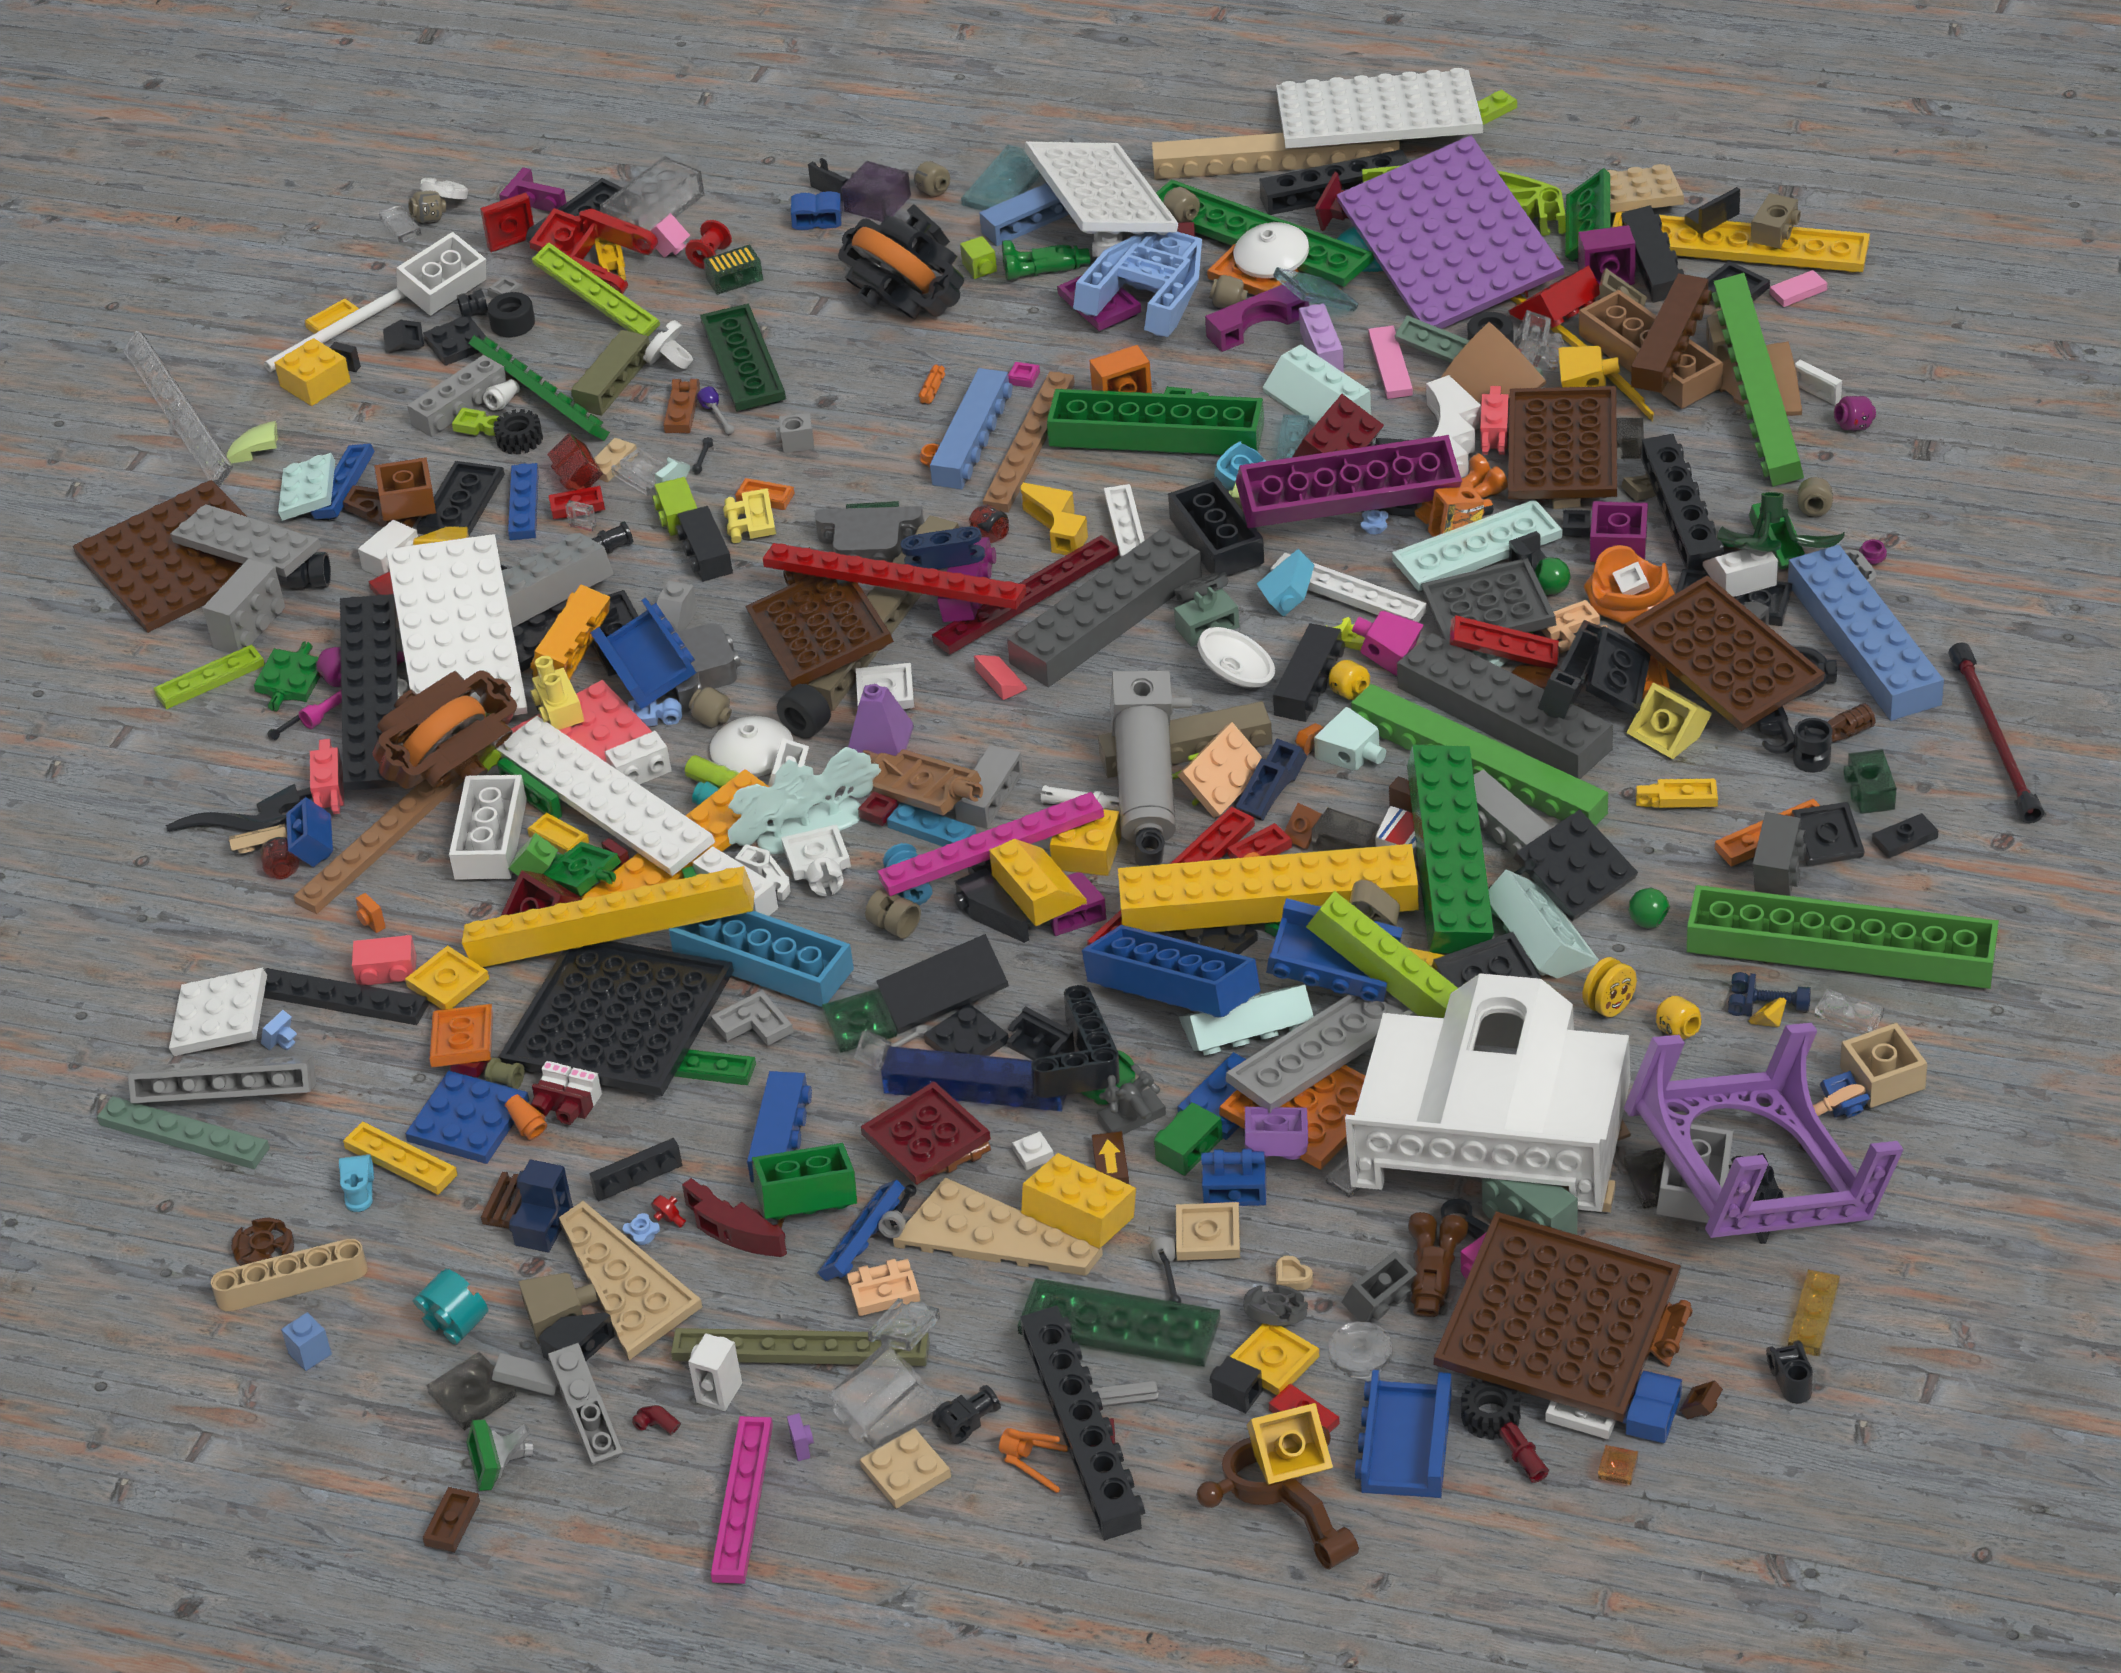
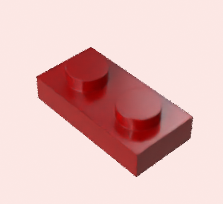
M600 485L548 495L553 519L605 510Z
M1274 823L1228 847V857L1231 859L1243 858L1252 852H1256L1261 856L1278 855L1292 848V839Z

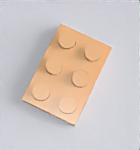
M1231 722L1177 776L1215 819L1245 790L1259 761L1263 757L1235 724Z

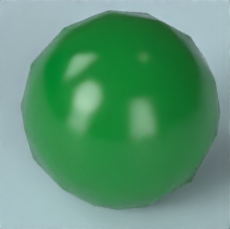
M1547 557L1540 560L1534 571L1546 595H1556L1563 592L1568 587L1571 579L1570 569L1559 558Z
M1650 887L1635 892L1629 901L1628 911L1631 919L1638 926L1652 929L1659 927L1669 912L1670 904L1667 897L1660 890Z

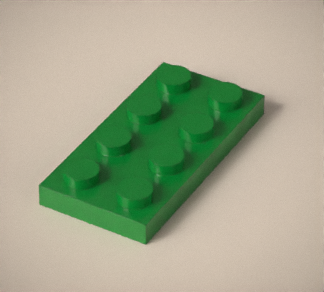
M1605 168L1566 195L1565 256L1572 262L1578 258V232L1610 228V173Z

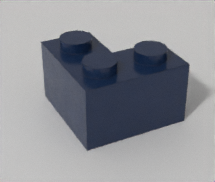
M530 1159L524 1171H520L517 1177V1188L520 1190L522 1202L517 1213L513 1214L510 1219L509 1230L512 1232L515 1246L549 1253L562 1230L559 1217L573 1208L564 1166Z

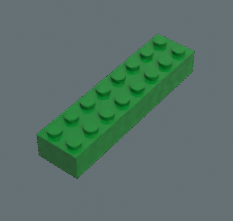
M1055 389L1047 419L1049 446L1062 448L1076 447L1223 455L1231 446L1241 442L1258 452L1264 426L1263 398Z
M1412 745L1407 772L1428 949L1432 953H1453L1490 940L1494 934L1470 746Z

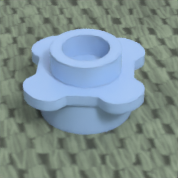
M1368 510L1362 513L1363 522H1361V528L1367 533L1380 534L1387 528L1386 519L1388 518V513L1386 511Z
M645 1213L638 1214L631 1223L623 1225V1233L629 1234L631 1241L637 1245L650 1243L654 1239L655 1234L660 1231L659 1224L653 1223L649 1219V1215Z

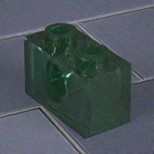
M1883 749L1848 753V766L1843 768L1844 779L1846 783L1851 784V800L1853 803L1857 802L1860 814L1895 810L1897 788Z

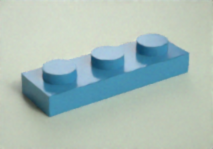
M902 802L887 819L888 828L942 847L976 834L974 826Z

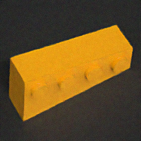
M580 585L575 593L572 592L569 595L565 608L559 613L556 621L534 652V658L530 669L533 670V677L539 676L535 666L536 659L541 656H550L553 660L554 670L564 668L569 680L571 679L594 639L590 632L601 627L609 613L610 596L584 585Z

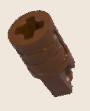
M1862 703L1827 721L1832 727V742L1852 737L1861 731L1874 727L1876 720L1870 706Z

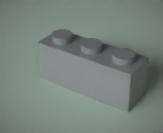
M989 745L985 753L979 756L974 768L975 771H978L981 778L979 784L983 787L982 797H977L978 801L976 802L962 798L953 807L955 808L957 821L988 829L1023 774L1021 752Z

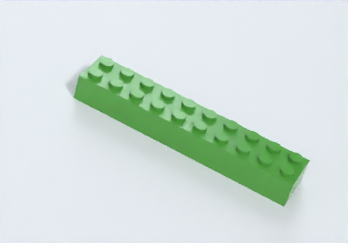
M1696 885L1687 925L1686 952L1991 989L1999 920Z

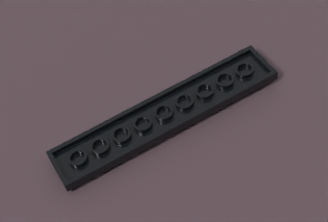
M394 594L340 598L344 791L399 787L400 785L396 781H389L381 776L378 769L379 763L372 754L375 744L382 734L377 725L385 715L395 709L394 704L398 700L396 606Z

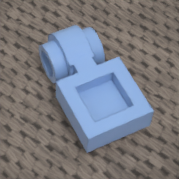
M667 698L660 704H657L655 700L643 709H640L635 700L628 701V707L647 726L658 725V718H661L666 725L677 724L682 718V705L675 698Z

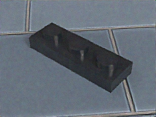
M671 1138L589 1173L593 1193L598 1202L683 1166L679 1145L674 1138Z

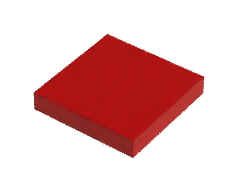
M526 192L480 208L487 247L490 252L525 241L527 231L534 225L530 200Z

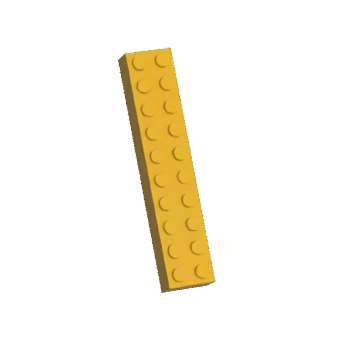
M1412 844L1118 868L1122 925L1148 932L1281 922L1286 898L1315 906H1322L1330 895L1336 891L1349 902L1353 884L1359 880H1368L1379 886L1399 903V912L1419 910L1418 881Z

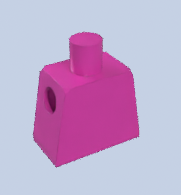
M1380 611L1374 623L1359 616L1352 628V632L1365 637L1360 650L1363 655L1397 676V662L1415 647L1424 625L1386 611Z

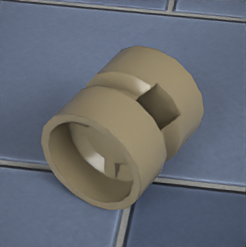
M880 888L871 896L865 911V917L869 923L881 929H886L889 933L904 939L914 932L921 916V909L918 904L906 898H901L898 894L889 896L885 888Z

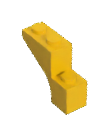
M1023 482L1021 485L1023 510L1050 529L1051 552L1068 555L1083 546L1088 538L1086 516L1074 514L1073 492Z

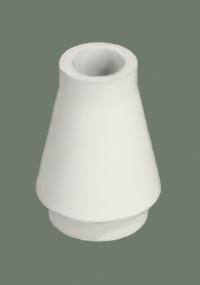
M510 379L507 382L488 387L483 395L485 405L491 410H502L514 395L520 391L519 384L515 380Z

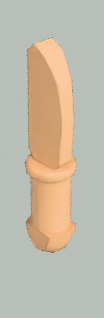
M1851 1084L1839 1089L1828 1097H1824L1822 1101L1813 1105L1817 1116L1833 1111V1108H1836L1841 1102L1864 1094L1866 1088L1862 1085Z

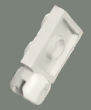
M837 824L781 838L782 846L795 880L806 879L811 890L820 896H827L824 889L827 887L830 888L832 895L840 890L844 882L841 870L851 867Z

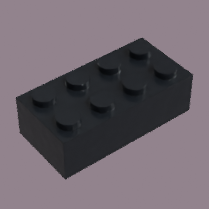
M1217 477L1168 493L1171 521L1188 544L1200 551L1201 561L1211 574L1226 572L1228 576L1265 563L1263 537L1255 527H1247L1244 512Z

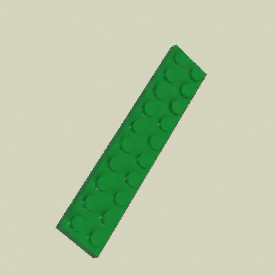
M1172 179L1156 192L1163 202L1165 195L1170 190L1177 187L1186 188L1200 202L1199 212L1191 221L1194 222L1195 232L1232 246L1248 230L1261 224L1281 222L1299 228L1307 236L1309 253L1305 261L1298 267V270L1343 287L1374 261L1373 252Z

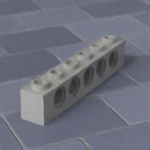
M314 1055L141 1065L135 1066L128 1073L131 1103L307 1093L316 1085Z

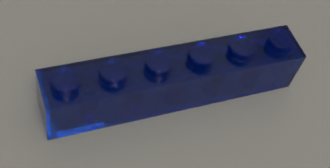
M889 1046L881 1071L884 1093L911 1096L930 1083L936 1082L956 1101L1062 1111L1066 1095L1050 1098H1041L1034 1095L1031 1071L1033 1060Z

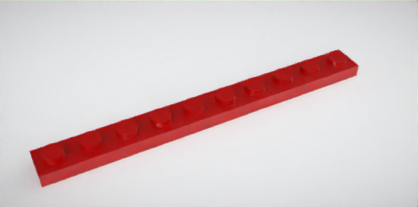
M773 543L763 557V565L766 568L1017 609L1027 594L1026 585L1011 581L988 579L987 577H976L962 573L940 571L933 568L916 567L909 564L873 560L860 556H849L835 552L789 546L782 543Z

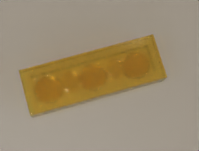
M1808 1269L1788 1339V1346L1793 1345L1794 1341L1800 1340L1806 1354L1820 1357L1840 1284L1839 1275Z

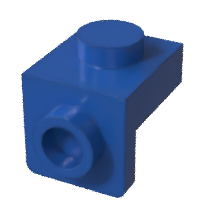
M1851 1071L1823 1080L1820 1086L1825 1097H1828L1843 1087L1856 1084V1081ZM1868 1093L1841 1102L1836 1108H1833L1834 1117L1846 1115L1847 1118L1862 1113L1864 1111L1863 1107L1870 1100Z

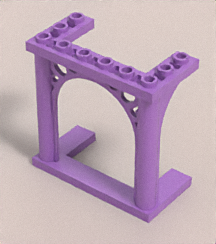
M1812 1023L1785 1025L1766 1072L1670 1081L1685 1042L1680 1035L1652 1037L1624 1109L1629 1116L1640 1115L1694 1194L1709 1217L1705 1230L1710 1238L1872 1220L1904 1149L1898 1141L1871 1143L1858 1173L1821 1123L1809 1095L1806 1077V1057L1817 1034V1029ZM1760 1103H1771V1106L1763 1107V1106H1761V1105H1759V1104H1760ZM1724 1108L1745 1110L1764 1116L1785 1128L1799 1141L1834 1192L1753 1201L1769 1164L1763 1155L1735 1158L1725 1183L1721 1188L1692 1143L1690 1136L1691 1123L1702 1113ZM1684 1111L1686 1115H1680L1675 1112Z

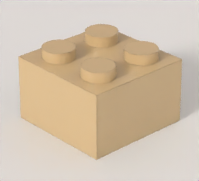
M1898 1023L1842 1041L1840 1068L1844 1073L1851 1071L1856 1084L1866 1088L1864 1094L1868 1093L1870 1100L1867 1102L1869 1108L1925 1089L1927 1062Z

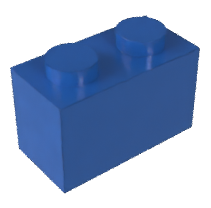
M305 797L286 813L288 851L312 867H315L322 860H326L333 852L331 814Z

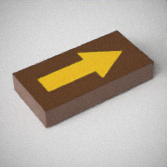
M1122 1131L1092 1135L1096 1170L1129 1184Z

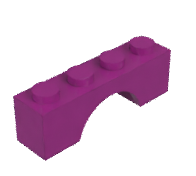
M1292 280L1205 316L1206 337L1221 352L1244 343V332L1256 323L1277 321L1289 325L1299 321V308L1309 306V295Z

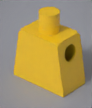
M1601 347L1558 348L1562 387L1606 386L1605 375L1620 373L1618 357L1603 359Z

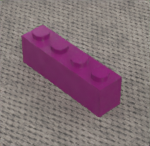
M983 537L979 542L975 543L985 549L986 555L982 561L969 565L949 567L947 572L990 579L992 565L996 563V550L994 547H991L989 537ZM939 596L937 599L943 622L975 620L977 611L982 606L981 603Z

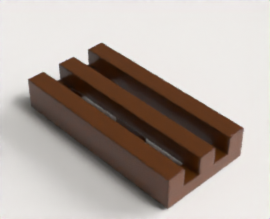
M508 1172L501 1173L481 1215L482 1224L509 1229L512 1215L516 1214L521 1206L520 1190H518L505 1219L502 1220V1217L510 1205L511 1197L517 1187V1177L519 1174H513L512 1177H509Z

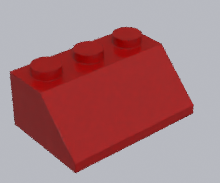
M1588 265L1555 282L1508 311L1510 315L1537 329L1547 325L1552 329L1565 322L1564 316L1569 319L1578 314L1580 310L1578 307L1584 308L1596 302L1595 297L1600 295L1599 283Z

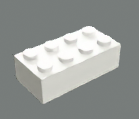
M477 775L465 777L449 852L455 880L511 879L512 871L508 868L517 852L527 801L522 775Z

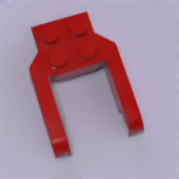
M553 208L529 244L530 249L538 252L546 244H552L621 294H624L628 288L627 281H624L616 274L608 272L606 268L583 260L594 245L595 239L599 237L644 255H650L658 244V239L647 229L594 209L580 211L578 216H574Z

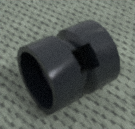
M327 552L314 553L288 575L287 582L289 587L306 588L308 583L312 587H328L331 580V566Z
M1807 718L1798 722L1795 726L1793 762L1800 770L1815 773L1827 769L1830 765L1832 727L1828 722L1819 718Z

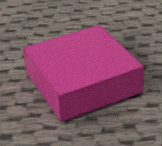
M1015 362L1008 374L1009 383H1012L1014 386L1032 388L1040 373V366Z

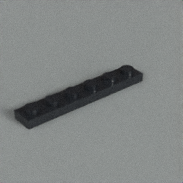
M270 968L264 970L267 974L263 998L411 1025H418L429 1005L426 996Z

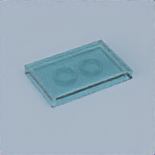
M1279 267L1276 268L1273 274L1279 282L1303 301L1317 304L1324 303L1325 306L1352 312L1356 311L1359 305L1358 302L1336 284L1321 277Z

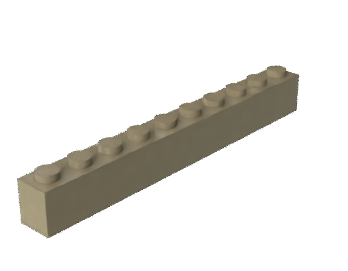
M930 515L923 525L918 527L916 534L959 528L957 522ZM901 552L898 557L894 558L892 563L905 564L904 559L906 555ZM875 586L873 590L868 592L867 598L892 635L922 594ZM879 651L869 653L861 657L857 662L848 663L831 674L814 679L808 685L819 691L827 700L830 710L834 711L856 682V668L867 667Z

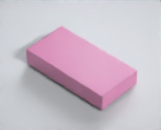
M1814 270L1770 286L1769 294L1783 307L1827 291L1828 283Z

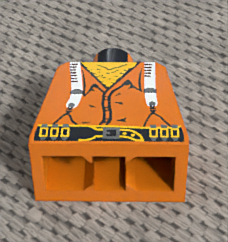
M1471 487L1435 489L1428 532L1432 537L1481 520L1482 516L1493 514V503L1490 499L1483 500Z

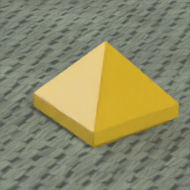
M1780 997L1766 1003L1749 1018L1750 1024L1780 1027L1786 1004L1785 998Z

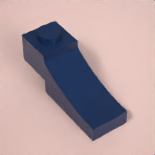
M1277 738L1267 758H1261L1236 808L1263 821L1283 789L1297 778L1307 759L1302 747Z

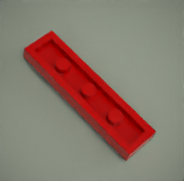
M1456 615L1451 620L1450 645L1540 667L1554 669L1558 665L1559 640Z

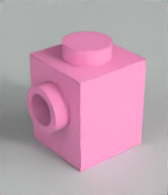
M671 213L650 230L658 239V244L655 248L664 258L670 253L677 255L686 247L683 242L690 236Z

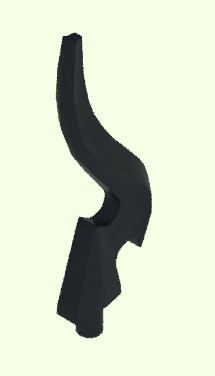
M293 784L257 803L258 812H261L258 815L204 812L178 819L166 825L168 832L200 825L223 826L246 832L286 824V815H282V813L291 810L305 797L311 799L312 794L310 787L297 791L296 785Z

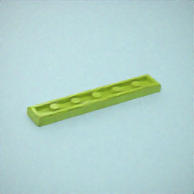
M546 244L532 258L534 265L626 330L649 336L660 326V322L656 317L552 244Z

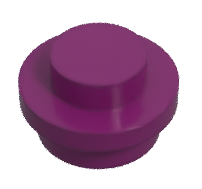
M1876 539L1865 541L1859 549V552L1864 555L1870 564L1880 563L1887 556L1884 544Z

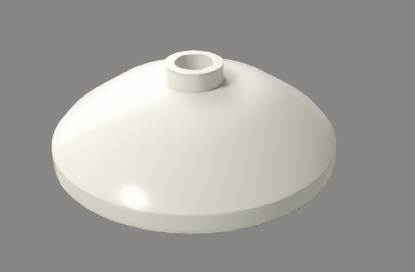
M1271 222L1258 225L1243 234L1235 244L1233 255L1237 267L1243 273L1257 278H1274L1297 269L1308 256L1309 243L1307 236L1299 228L1287 223Z
M1221 627L1206 629L1200 635L1197 645L1202 660L1216 676L1225 682L1245 688H1257L1269 684L1274 677L1275 666L1271 657L1251 638L1237 631Z
M762 716L739 718L726 724L714 735L710 743L711 760L718 765L726 766L730 770H735L739 773L746 769L755 777L764 776L772 771L782 738L793 741L791 732L781 722Z

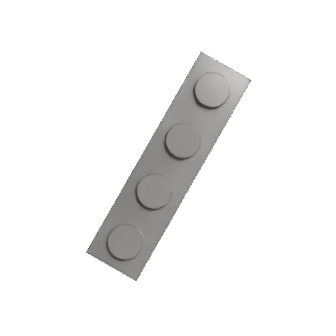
M1485 770L1474 774L1480 828L1486 830L1498 844H1502L1508 849L1513 857L1517 851L1552 828Z

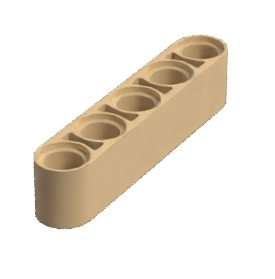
M345 1239L219 1271L213 1275L211 1287L218 1307L223 1311H234L357 1280L366 1274L368 1266L361 1243L356 1239Z

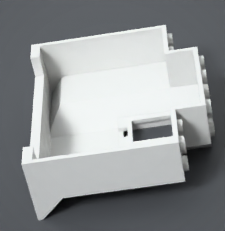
M1478 974L1450 994L1444 1018L1383 1013L1355 1115L1346 1114L1345 1117L1351 1187L1382 1190L1384 1184L1383 1168L1569 1186V1192L1578 1198V1210L1602 1212L1630 1085L1629 1035L1574 1030L1573 1004L1542 979ZM1475 1045L1517 1048L1516 1055L1474 1051Z

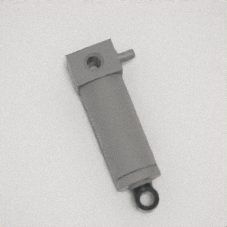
M1170 670L1112 671L1110 713L1112 736L1116 737L1122 837L1128 842L1136 844L1134 858L1139 866L1160 865L1163 861L1165 841L1173 837L1176 831L1169 731L1170 717L1173 713V708H1191L1192 698L1172 696ZM1146 848H1151V849H1154V850H1153V851H1148V850H1146Z

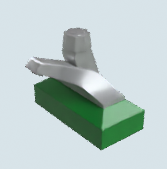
M472 1420L466 1443L479 1491L492 1490L497 1479L501 1478L503 1469L510 1460L532 1456V1442L524 1441L529 1435L527 1426L523 1424L513 1433L507 1436H500L495 1431H491L486 1420Z

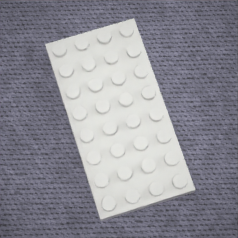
M1025 142V153L1084 233L1108 232L1110 234H1120V232H1131L1140 235L1144 234V232H1154L1166 235L1168 232H1177V220L1118 143Z
M495 534L386 549L410 690L413 689L416 694H419L453 671H457L465 680L477 671L484 670L494 678L503 679L510 685V695L517 703L514 715L527 714L526 698ZM476 692L470 695L478 702L480 701L481 697ZM485 712V718H486L487 716L490 715V714L487 713V712Z

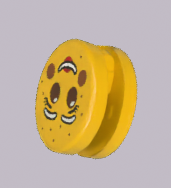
M1606 957L1600 960L1591 969L1585 980L1582 991L1584 1004L1605 1017L1618 1015L1629 1004L1635 992L1637 983L1635 970L1613 957Z

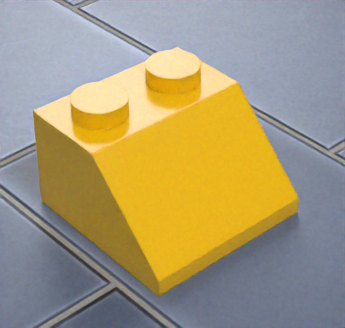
M1315 1403L1253 1418L1248 1422L1247 1429L1254 1455L1268 1485L1333 1468Z

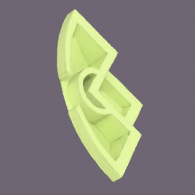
M276 421L253 427L236 439L227 452V464L253 460V452L277 448Z

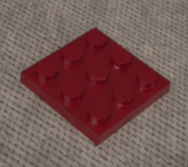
M936 1082L930 1083L860 1126L861 1134L916 1185L991 1140L990 1131Z

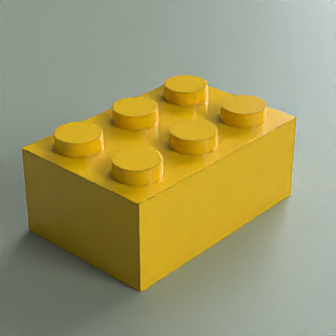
M1057 1153L1023 1183L1021 1213L1052 1228H1057L1074 1238L1084 1240L1088 1244L1100 1249L1134 1218L1136 1188Z

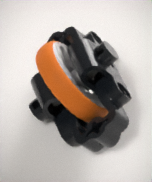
M912 213L907 222L895 216L886 215L880 225L865 218L860 220L855 228L848 229L842 237L843 246L839 250L838 257L850 268L845 279L860 289L856 297L873 309L882 301L914 320L921 310L935 317L940 316L947 307H952L959 301L961 294L959 289L964 283V276L952 266L958 256L947 247L932 240L926 234L931 224L916 213ZM932 270L938 272L942 276L936 277ZM930 292V294H929V296H928L927 298H925L923 295H921V294H926V293Z

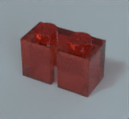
M570 433L547 454L553 463L551 468L561 476L560 483L568 491L589 488L604 474L587 446Z

